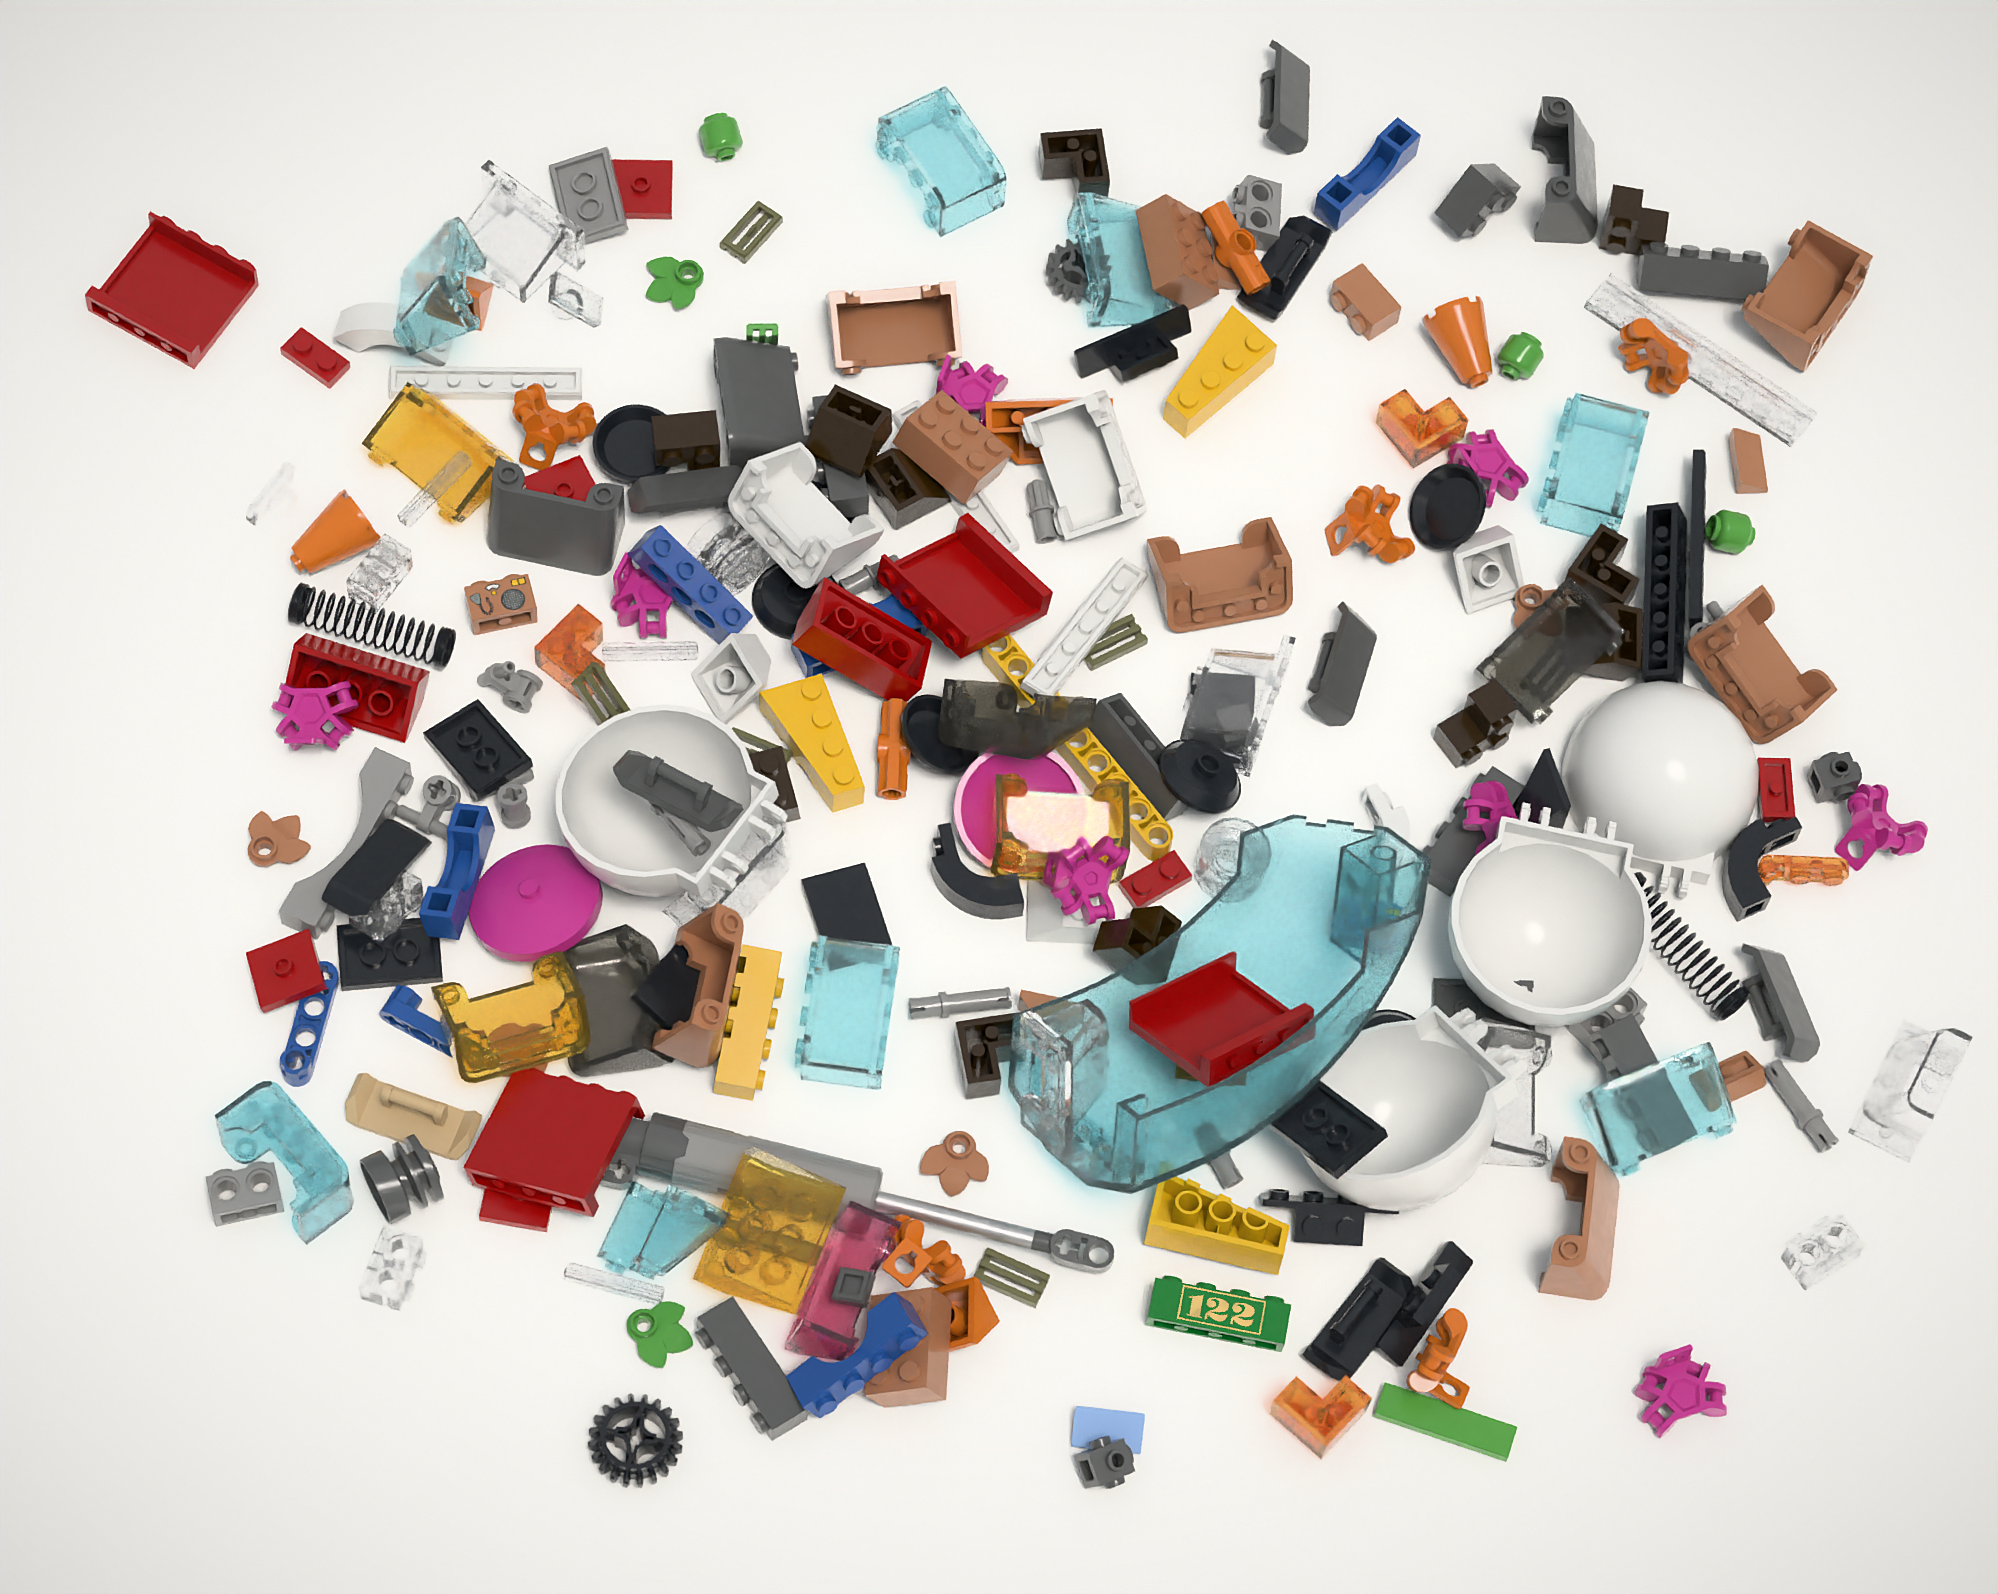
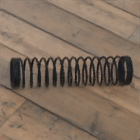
M301 582L296 586L292 594L287 614L290 623L299 625L304 621V625L307 628L314 625L316 631L324 628L326 634L334 631L336 637L344 634L346 640L352 637L356 643L363 640L365 646L373 643L377 650L383 646L387 653L393 649L397 656L403 652L404 657L407 659L413 655L414 660L417 662L423 658L426 665L433 661L434 667L441 669L447 666L456 641L455 629L445 628L444 626L440 628L433 656L427 662L426 652L434 635V623L428 629L423 653L417 658L416 649L424 632V620L418 626L413 650L407 655L406 646L414 629V616L408 623L403 647L397 652L396 643L399 640L405 623L404 613L398 620L393 644L387 649L386 640L389 637L395 620L394 610L388 617L383 641L377 646L376 638L385 617L386 610L384 607L378 614L373 638L367 643L366 635L376 610L374 604L368 611L363 635L357 640L356 632L361 624L366 607L364 601L358 608L353 632L347 637L346 629L351 621L356 605L354 598L348 605L343 629L337 634L336 626L342 616L346 602L344 595L338 602L333 627L327 631L326 623L335 604V592L328 599L323 624L319 628L316 625V620L323 608L326 597L325 589L318 596L313 621L309 625L307 624L306 617L313 605L316 587L313 586L311 588L309 584Z
M1641 872L1634 873L1641 887H1643L1647 878ZM1653 885L1644 889L1646 897L1653 891ZM1661 893L1655 894L1647 901L1649 908L1660 899ZM1668 901L1662 902L1651 912L1652 919L1666 908ZM1675 909L1666 912L1652 926L1651 933L1669 920L1675 913ZM1677 917L1666 926L1658 937L1651 940V942H1654L1653 949L1661 950L1660 957L1668 958L1667 964L1668 966H1675L1674 972L1676 974L1683 973L1682 981H1690L1689 989H1697L1696 996L1704 997L1703 1004L1711 1005L1710 1012L1719 1021L1725 1020L1743 1006L1749 999L1751 992L1746 989V986L1739 987L1713 1010L1718 1000L1731 992L1739 984L1740 980H1734L1716 999L1706 1002L1708 996L1732 976V971L1723 975L1709 991L1699 995L1703 985L1716 977L1724 969L1725 964H1720L1702 983L1692 987L1696 977L1709 969L1717 961L1718 956H1713L1695 975L1685 979L1688 970L1701 962L1710 953L1711 948L1702 951L1685 969L1678 971L1677 969L1681 962L1694 954L1703 945L1704 940L1695 943L1680 960L1670 963L1674 954L1686 947L1697 935L1696 932L1691 933L1680 942L1673 952L1663 955L1667 946L1678 940L1689 929V924L1684 925L1673 934L1665 945L1657 948L1658 941L1682 921V917Z

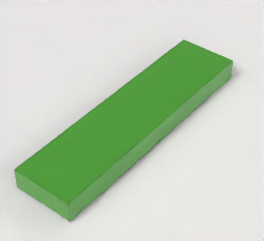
M1387 1382L1384 1383L1374 1417L1505 1462L1508 1460L1518 1428L1517 1426L1464 1408L1456 1409L1446 1402Z

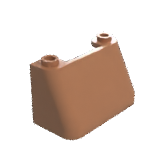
M1809 220L1801 230L1796 228L1787 243L1791 246L1789 255L1762 293L1758 292L1755 296L1750 294L1741 311L1745 312L1743 319L1791 365L1803 372L1811 365L1858 296L1874 257Z
M956 281L939 282V284L930 285L931 287H929V284L905 288L870 291L856 290L852 291L851 294L845 292V290L828 292L826 294V306L835 369H841L842 375L860 374V368L936 361V367H942L946 355L952 356L951 366L955 365V359L963 357Z
M1272 517L1255 519L1247 523L1241 531V543L1180 554L1179 545L1172 537L1160 536L1147 539L1149 561L1164 616L1172 631L1178 633L1277 616L1285 613L1292 605V559Z
M1763 584L1749 592L1702 628L1688 643V651L1728 709L1741 721L1748 736L1760 744L1769 743L1803 723L1838 690L1829 676L1819 669H1810L1801 674L1764 622L1774 614L1775 602Z
M716 903L677 930L675 944L679 946L684 945L687 949L689 958L686 965L700 971L690 1020L687 1022L679 1020L673 1024L672 1030L661 1029L656 1032L652 1049L698 1068H705L718 1060L721 1052L736 973L739 967L744 932L743 920L735 910Z
M1564 1136L1552 1165L1550 1182L1557 1183L1558 1181L1563 1185L1566 1191L1565 1200L1582 1202L1579 1236L1572 1234L1563 1235L1554 1242L1548 1267L1540 1276L1538 1293L1589 1301L1598 1300L1606 1294L1611 1280L1620 1184L1615 1173L1589 1141Z

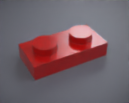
M302 327L280 348L281 355L329 389L351 368L349 360Z
M1758 757L1760 818H1762L1763 822H1774L1782 818L1787 821L1795 817L1791 759Z
M1173 850L1119 881L1118 887L1133 908H1142L1151 905L1192 881L1193 875L1176 851Z

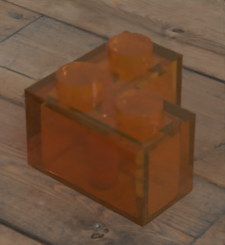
M1403 389L1380 403L1375 423L1414 469L1451 445L1464 439L1469 419L1450 396L1424 411L1409 392Z
M578 603L534 646L535 665L582 703L583 701L571 683L592 662L599 663L606 673L605 663L592 654L604 641L603 622ZM584 681V682H583L584 686L586 687V689L588 690V692H589L590 695L592 696V695H593L592 689H591L590 686L587 684V682Z
M1346 1375L1323 1399L1296 1376L1273 1400L1269 1414L1322 1460L1367 1412L1372 1398Z

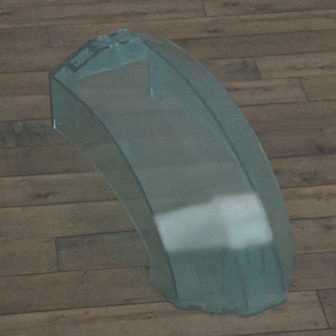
M1292 814L1240 833L1235 875L1185 925L1157 947L1106 978L1068 995L1013 1015L1008 1088L1045 1149L1087 1186L1133 1194L1220 1157L1271 1124L1300 1100L1332 1068L1368 1023L1393 984L1411 948L1423 917L1432 859L1389 827L1374 825V831L1354 828V822L1327 819L1326 824L1306 822L1307 816ZM1234 951L1237 953L1236 971L1290 1010L1303 1003H1307L1314 1008V1017L1282 1044L1251 1065L1221 1082L1206 1087L1129 1029V1001Z

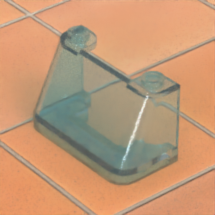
M1091 192L1076 193L1067 218L1069 234H1074L1075 239H1080L1089 283L1086 296L1090 298L1093 307L1091 311H1086L1085 314L1088 328L1135 325L1170 309V299L1153 291L1136 214V210L1142 206Z
M459 216L446 220L403 269L402 276L400 277L401 288L396 328L393 329V334L398 345L404 346L410 356L479 329L480 319L477 315L473 316L468 308V304L473 302V298L466 288L467 270L472 269L473 272H477L486 268V258Z
M1710 1042L1700 1044L1588 1091L1579 1100L1605 1162L1615 1174L1621 1172L1623 1177L1642 1170L1640 1163L1646 1159L1704 1135L1714 1134L1716 1139L1734 1132L1733 1126L1738 1123L1716 1054Z
M632 1181L597 1257L606 1261L604 1267L614 1273L623 1275L626 1270L639 1273L644 1277L654 1280L656 1276H665L722 1230L730 1215L724 1210L675 1185H668L664 1194L658 1190L652 1191L639 1182Z

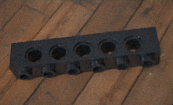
M1678 502L1647 505L1642 646V678L1645 683L1655 681L1683 683L1687 519Z

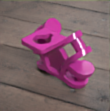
M946 355L937 379L936 394L943 390L967 412L980 411L979 422L985 426V402L992 401L994 394L998 395L1005 389L1009 381L1008 378L1003 374L996 375L994 367L989 363L984 364L975 372L968 361H963L959 363V368L952 370V356Z
M1486 429L1485 434L1479 435L1475 431H1469L1466 433V444L1456 443L1449 447L1448 456L1450 461H1447L1446 464L1464 465L1472 469L1481 479L1491 481L1489 490H1485L1486 507L1492 508L1496 488H1498L1502 497L1509 501H1514L1518 496V489L1520 487L1524 488L1529 482L1527 473L1515 464L1498 441L1494 429ZM1505 472H1507L1510 480L1503 476Z
M625 552L613 575L615 596L610 601L612 609L618 612V623L621 627H628L633 625L639 618L640 638H647L648 634H660V638H667V612L673 599L641 568L636 569L633 566L632 559L627 555L628 552ZM635 599L636 604L631 605L632 601ZM647 611H659V621H648Z
M349 681L340 682L327 688H296L282 682L280 683L278 689L281 690L278 701H273L271 708L287 714L277 726L276 732L281 737H287L284 738V744H289L294 751H297L303 745H327L333 750H337L340 747L339 741L345 735L350 736L354 732L351 725L338 716V714L352 711L359 706L356 699L352 700L349 692L351 689ZM336 695L340 704L331 707L327 697ZM328 720L335 726L330 732L322 728ZM295 725L300 728L299 731L295 728Z
M1495 780L1474 784L1470 790L1472 799L1464 801L1463 809L1467 811V819L1463 820V828L1470 831H1484L1486 836L1485 841L1477 847L1475 856L1495 841L1501 816L1518 819L1509 800L1506 788L1502 783ZM1480 812L1489 813V819L1480 818Z
M1861 784L1857 787L1855 794L1851 795L1847 801L1853 826L1836 846L1835 851L1855 871L1861 870L1878 849L1884 851L1890 848L1891 853L1902 856L1905 853L1920 851L1925 844L1928 827L1924 822L1915 820L1910 823L1900 824L1887 813L1889 793L1887 787L1882 784L1873 786ZM1861 839L1865 843L1862 846L1863 855L1861 858H1855L1849 853L1848 844L1850 841Z
M1108 835L1101 837L1093 848L1083 836L1075 839L1076 844L1069 849L1064 847L1059 853L1049 850L1042 882L1052 887L1050 893L1054 899H1059L1062 903L1060 909L1063 914L1067 916L1081 908L1087 925L1095 924L1096 919L1105 918L1107 921L1115 919V909L1108 895L1113 870L1125 862L1129 855V850L1124 846L1117 847L1114 845L1113 839ZM1104 855L1109 857L1106 863L1099 858ZM1053 864L1056 867L1054 874H1052ZM1071 889H1072V890L1074 891V893H1075V895H1073V896H1072V894L1070 893V890H1071ZM1098 897L1100 905L1093 906L1089 898Z
M1691 1344L1659 1355L1654 1366L1644 1368L1642 1373L1643 1383L1639 1384L1635 1389L1634 1394L1638 1398L1654 1402L1640 1419L1644 1423L1649 1422L1657 1430L1655 1434L1659 1438H1662L1678 1420L1701 1412L1710 1417H1723L1727 1415V1405L1723 1403V1396L1726 1395V1385L1720 1382L1705 1381L1711 1364L1704 1362L1701 1365L1692 1361L1691 1353L1693 1347ZM1665 1383L1663 1390L1656 1388L1657 1384ZM1664 1404L1673 1412L1667 1420L1658 1412Z

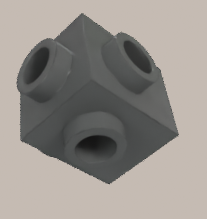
M1850 751L1840 754L1838 752H1829L1820 757V759L1813 760L1807 777L1818 803L1832 799L1843 801L1855 794L1862 780V771L1859 763L1853 761Z
M1109 1435L1089 1442L1091 1449L1073 1455L1085 1489L1105 1485L1106 1489H1110L1125 1483L1124 1476L1136 1472L1133 1465V1452L1125 1443L1124 1438L1111 1441Z

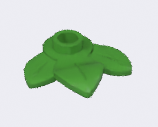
M664 256L646 263L648 270L656 277L646 291L648 299L658 303L671 300L677 310L687 307L693 302L696 289L701 286L704 280V271L697 262L693 260H683L680 262L671 256ZM685 275H691V276H693V278H689V279L683 278V277H684Z
M664 1301L657 1304L651 1310L639 1309L629 1316L626 1324L627 1333L631 1339L637 1342L638 1355L650 1366L664 1368L667 1361V1353H681L693 1346L691 1335L678 1323L685 1312L683 1305L672 1301ZM640 1323H648L650 1325V1329L646 1332L640 1331L637 1327Z

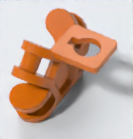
M1638 318L1621 328L1620 338L1623 343L1618 346V350L1627 360L1624 363L1626 370L1635 371L1648 366L1652 370L1648 381L1649 390L1652 393L1664 392L1665 394H1675L1680 389L1681 384H1684L1689 379V369L1686 366L1688 364L1686 351L1677 346L1646 318ZM1645 348L1646 353L1637 354V350Z
M534 383L528 386L527 389H521L515 393V405L512 408V414L527 433L519 457V462L538 470L550 467L558 445H564L567 441L574 444L581 443L585 436L594 432L597 426L593 406L589 403H580L572 410L564 413L549 406L545 390L538 383ZM538 442L544 444L543 449L546 452V459L541 461L535 460L529 453V449L536 446Z
M1376 484L1372 489L1364 485L1358 486L1346 502L1345 512L1325 528L1331 555L1337 556L1354 542L1359 544L1362 541L1369 546L1367 553L1371 557L1378 554L1387 563H1394L1402 558L1413 555L1415 552L1413 541L1408 537L1394 535L1390 526V519L1400 504V495L1394 492L1391 494L1385 492V487L1380 484ZM1379 503L1382 504L1380 514L1375 512ZM1340 526L1345 527L1347 531L1344 533L1341 543L1338 544L1335 540L1336 530Z
M899 1214L894 1217L886 1233L889 1242L894 1248V1251L882 1264V1269L906 1288L910 1287L920 1274H923L937 1286H944L964 1280L966 1270L962 1265L963 1261L958 1254L950 1252L951 1246L946 1240H940L932 1246L923 1249L922 1237L925 1230L923 1222L910 1218L905 1214ZM901 1257L914 1267V1270L908 1274H902L896 1270L895 1262Z
M1450 1308L1436 1322L1435 1328L1441 1340L1430 1334L1425 1340L1428 1342L1423 1353L1418 1352L1415 1357L1420 1362L1417 1366L1418 1370H1414L1407 1375L1406 1384L1411 1391L1417 1393L1429 1392L1454 1408L1461 1409L1470 1387L1447 1373L1446 1370L1458 1353L1467 1332L1468 1322L1465 1315L1459 1309ZM1447 1383L1455 1387L1458 1391V1396L1449 1395L1441 1384Z

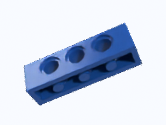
M662 525L647 531L627 553L719 645L731 633H739L753 617Z

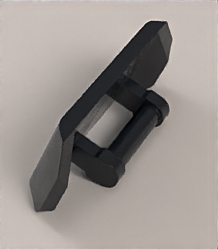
M1304 215L1290 217L1281 229L1280 237L1267 250L1260 261L1271 280L1270 284L1247 296L1242 288L1237 298L1245 305L1272 319L1280 318L1324 252L1332 236V230Z
M386 819L331 878L322 895V900L350 917L368 914L432 844V841L394 819Z
M1379 1257L1315 1340L1305 1349L1302 1354L1303 1357L1331 1378L1344 1383L1350 1381L1375 1349L1376 1342L1401 1308L1402 1302L1414 1289L1411 1277L1385 1258Z

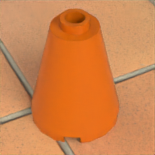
M1468 296L1452 300L1434 309L1436 315L1430 319L1428 314L1422 319L1426 330L1464 385L1470 384L1471 388L1486 384L1489 381L1488 377L1493 373L1484 303L1480 296H1475L1476 301L1470 302Z
M343 489L292 545L291 549L294 554L290 556V559L300 572L307 569L311 574L372 548L383 540L378 532L376 533L373 529L372 524L352 497Z

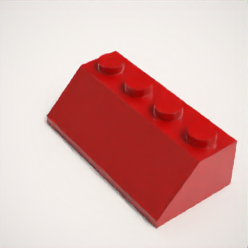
M824 577L797 621L792 645L887 701L891 698H897L907 702L922 689L932 640Z
M305 633L293 645L285 684L296 688H327L340 682L349 681L351 685L350 695L352 700H357L359 706L352 711L338 714V716L353 727L405 743L423 703L430 671ZM336 695L327 697L331 707L340 704Z

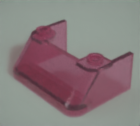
M850 1200L828 1234L786 1339L784 1349L799 1355H813L818 1358L836 1361L844 1360L846 1356L849 1357L855 1352L859 1342V1338L854 1336L856 1331L855 1325L862 1308L836 1304L832 1301L831 1296L840 1267L870 1271L875 1275L880 1265L895 1250L896 1245L891 1244V1240L899 1230L902 1222Z

